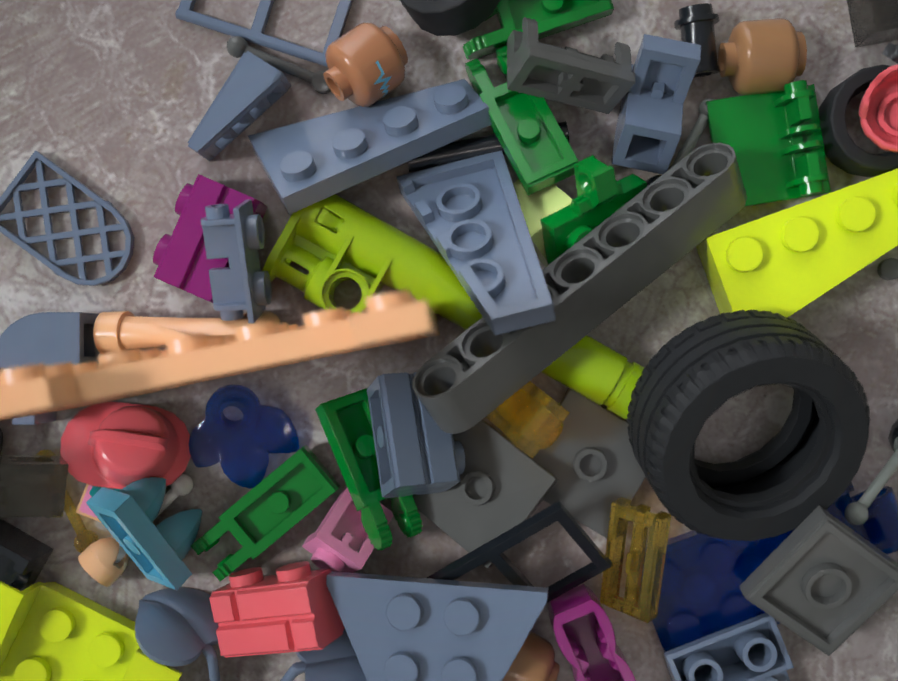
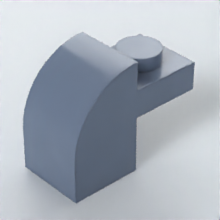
M644 34L635 63L632 64V72L635 73L636 83L621 101L614 138L613 165L664 174L668 170L681 137L683 104L700 62L701 45Z
M40 312L18 319L0 336V368H17L35 364L50 366L73 362V365L93 361L98 363L97 356H99V351L94 343L93 328L99 314ZM57 411L12 419V425H36L57 421Z

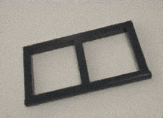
M558 501L427 578L456 580L490 560L513 585L533 586L503 552L556 521L562 525L592 562L548 586L547 603L611 568L612 561L602 553L563 504Z

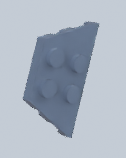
M339 571L329 573L326 580L329 592L367 681H503L547 603L549 588Z

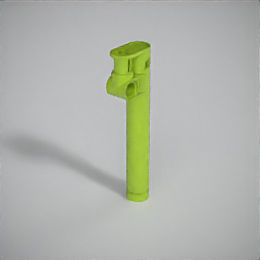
M337 194L292 213L262 270L268 271L271 282L276 277L304 292L305 300L323 310L339 308L334 301L335 289L340 283L353 280L359 284L362 292L360 302L351 309L352 312H358V314L368 312L365 298L379 295L383 286L387 285L396 291L409 290L410 294L416 297V300H426L436 314L465 330L483 317L440 252ZM291 262H295L308 269L309 274L306 275L290 265ZM586 335L541 373L598 405H606L607 410L623 419H627L629 403L632 400V391L636 387L635 384L645 367L636 362L630 363L624 355Z

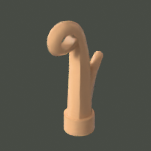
M267 310L253 324L248 323L247 312L243 313V318L232 321H223L221 318L135 317L129 311L101 312L94 323L93 338L99 353L105 355L132 349L167 348V342L208 335V337L236 336L234 330L236 328L272 321L280 324L281 320L276 314Z

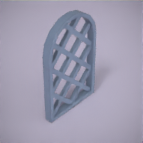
M35 150L0 197V213L13 197L15 212L0 214V222L16 220L19 237L1 223L0 232L53 270L56 275L77 285L99 286L115 280L126 270L133 256L134 236L129 222L113 207L111 202L102 199ZM44 164L63 178L46 181ZM36 167L38 182L23 184ZM66 185L68 204L50 207L47 188ZM74 186L94 201L76 203ZM39 189L42 208L23 211L21 192ZM96 208L99 227L80 229L77 210ZM104 208L110 211L120 224L106 225ZM70 212L72 231L54 233L51 214ZM43 216L46 235L27 237L25 218ZM123 230L126 237L125 250L110 252L108 233ZM100 234L103 253L84 256L81 237ZM73 238L76 257L58 260L55 240ZM47 242L49 259L29 244ZM122 257L119 265L113 270L112 259ZM104 260L106 276L95 280H88L85 263ZM77 264L79 278L70 275L60 266Z

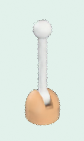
M182 474L171 484V489L164 496L158 516L179 495L184 496L191 492L193 480L190 476ZM107 537L90 544L78 556V561L95 581L103 586L110 587L127 568L129 556L114 538Z

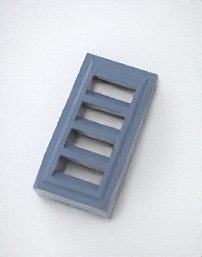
M244 52L187 142L189 143L188 147L203 158L211 161L287 92L291 84L286 76L251 52Z

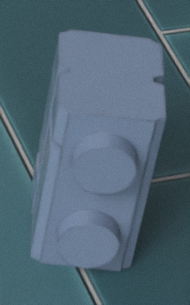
M408 372L382 374L377 376L367 388L382 498L447 491L461 482L460 475L463 474L465 469V453L462 444L459 441H454L453 434L446 433L438 427L415 394L412 386L416 372L413 374Z

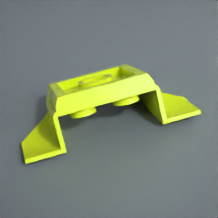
M0 581V681L180 680L183 672L171 666L158 664L150 660L142 652L135 638L134 621L57 582H36L20 591Z

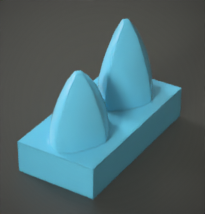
M160 477L143 478L130 483L120 491L102 487L86 504L148 580L177 591L192 575L182 560L190 551L191 545L197 537L201 524L202 510L191 509L179 512L164 519L155 526L153 521L158 516L164 501L166 479Z

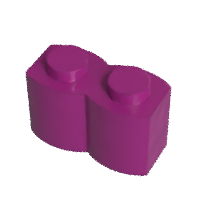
M581 584L548 602L549 619L561 652L570 662L575 681H636L624 655L616 644L615 633L604 608L588 586Z

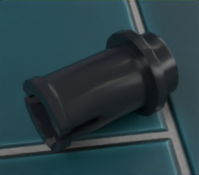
M708 3L690 5L679 9V19L674 22L675 29L681 31V41L701 45L700 62L694 78L720 72L717 62L714 24L719 22V15L713 13L712 4Z

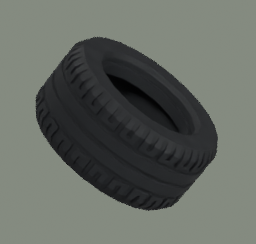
M739 310L733 313H721L718 316L714 315L684 329L664 344L659 352L650 359L635 384L636 387L632 391V400L628 407L627 423L629 426L627 429L630 445L636 460L662 505L666 507L675 520L684 524L690 530L724 540L753 541L776 537L796 529L819 505L826 510L844 493L858 472L869 438L870 410L867 404V396L855 373L802 324L797 323L791 318H785L781 314H773L771 311ZM783 384L793 387L792 411L781 431L760 450L734 462L712 464L694 459L695 441L705 421L728 399L756 386Z

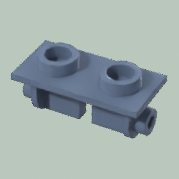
M252 199L245 200L233 208L234 214H230L228 204L205 206L206 217L201 218L206 257L207 259L228 258L229 267L211 268L209 270L213 308L215 311H220L221 320L223 321L241 319L244 317L243 310H247L248 323L253 324L265 311V305H270L272 299L270 276L268 271H261L258 249H263L265 242L262 217L260 214H253Z

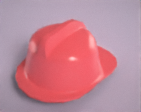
M104 402L80 410L68 422L61 437L60 456L66 470L77 481L94 487L121 490L132 482L149 477L166 479V486H169L187 468L192 456L191 437L185 423L173 412L149 405Z

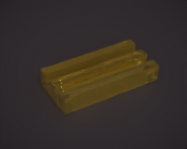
M620 497L611 504L605 556L612 561V567L603 572L600 603L649 623L658 615L671 515L663 511L654 514L650 512L651 507L643 504L635 507L631 505V500ZM628 521L634 523L630 553L627 554L625 572L627 573L624 598L619 596Z

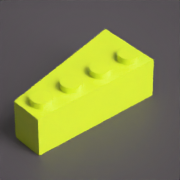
M898 169L712 235L696 246L720 314L726 312L733 313L739 310H758L759 312L771 311L773 314L778 313L788 318L898 246Z

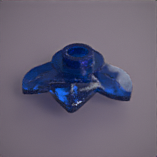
M235 384L220 387L210 396L205 410L206 418L193 428L189 439V451L196 467H208L220 462L224 473L232 482L248 489H253L264 478L269 463V454H286L299 450V436L290 417L280 408L261 405L253 391L247 387ZM229 406L237 407L242 411L243 417L237 421L229 420L225 417L223 410Z

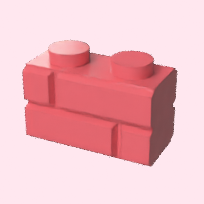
M303 561L277 568V575L263 576L261 567L243 569L230 574V583L216 589L209 597L214 623H218L219 626L216 634L221 656L230 658L322 650L343 635L345 627L326 584L327 575L332 570L330 568L311 570L310 563Z

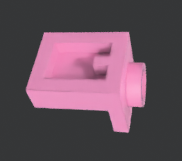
M347 485L342 489L316 532L308 536L302 545L305 550L313 554L311 561L319 569L330 568L332 571L354 573L363 568L374 549L362 525L361 510H356ZM381 504L389 524L394 515L391 510Z

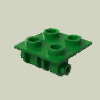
M800 80L785 84L783 92L742 95L706 101L711 143H724L734 149L747 195L745 206L831 193L814 84L807 85V80Z

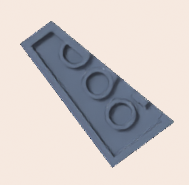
M465 79L378 101L369 107L359 106L252 134L248 137L257 158L288 214H292L492 124L488 113L489 107L481 100Z
M502 150L396 177L400 193L495 335L555 321L553 302Z

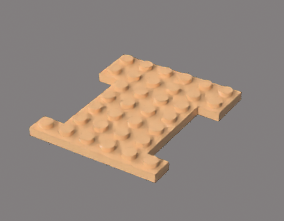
M402 290L365 298L368 312L358 314V312H352V310H345L343 307L303 315L305 324L303 326H298V324L288 325V323L277 324L276 321L236 328L234 329L236 336L208 337V335L167 342V350H161L160 348L144 351L132 349L97 356L98 363L93 361L73 365V362L50 366L35 364L0 371V421L74 409L174 389L180 386L438 336L440 331L437 316L426 300L418 301L416 297H413V294H410L409 290Z

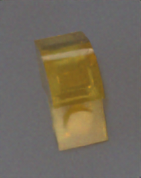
M529 381L488 414L486 418L502 430L518 448L533 458L540 449L548 448L557 440L563 430V421L570 412Z

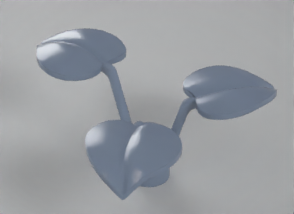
M180 587L177 591L171 588L158 590L147 594L143 599L139 600V609L135 622V638L142 652L150 660L167 666L190 664L203 653L207 660L210 681H221L217 653L212 645L218 644L216 630L219 626L218 623H214L209 599L211 595L201 590ZM345 629L343 635L322 650L296 652L301 661L294 663L280 680L293 681L298 675L305 673V681H367Z

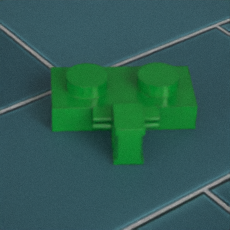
M594 155L575 163L574 172L577 197L571 200V205L540 219L547 264L552 263L647 187V182L633 173L616 181L614 168L597 160Z

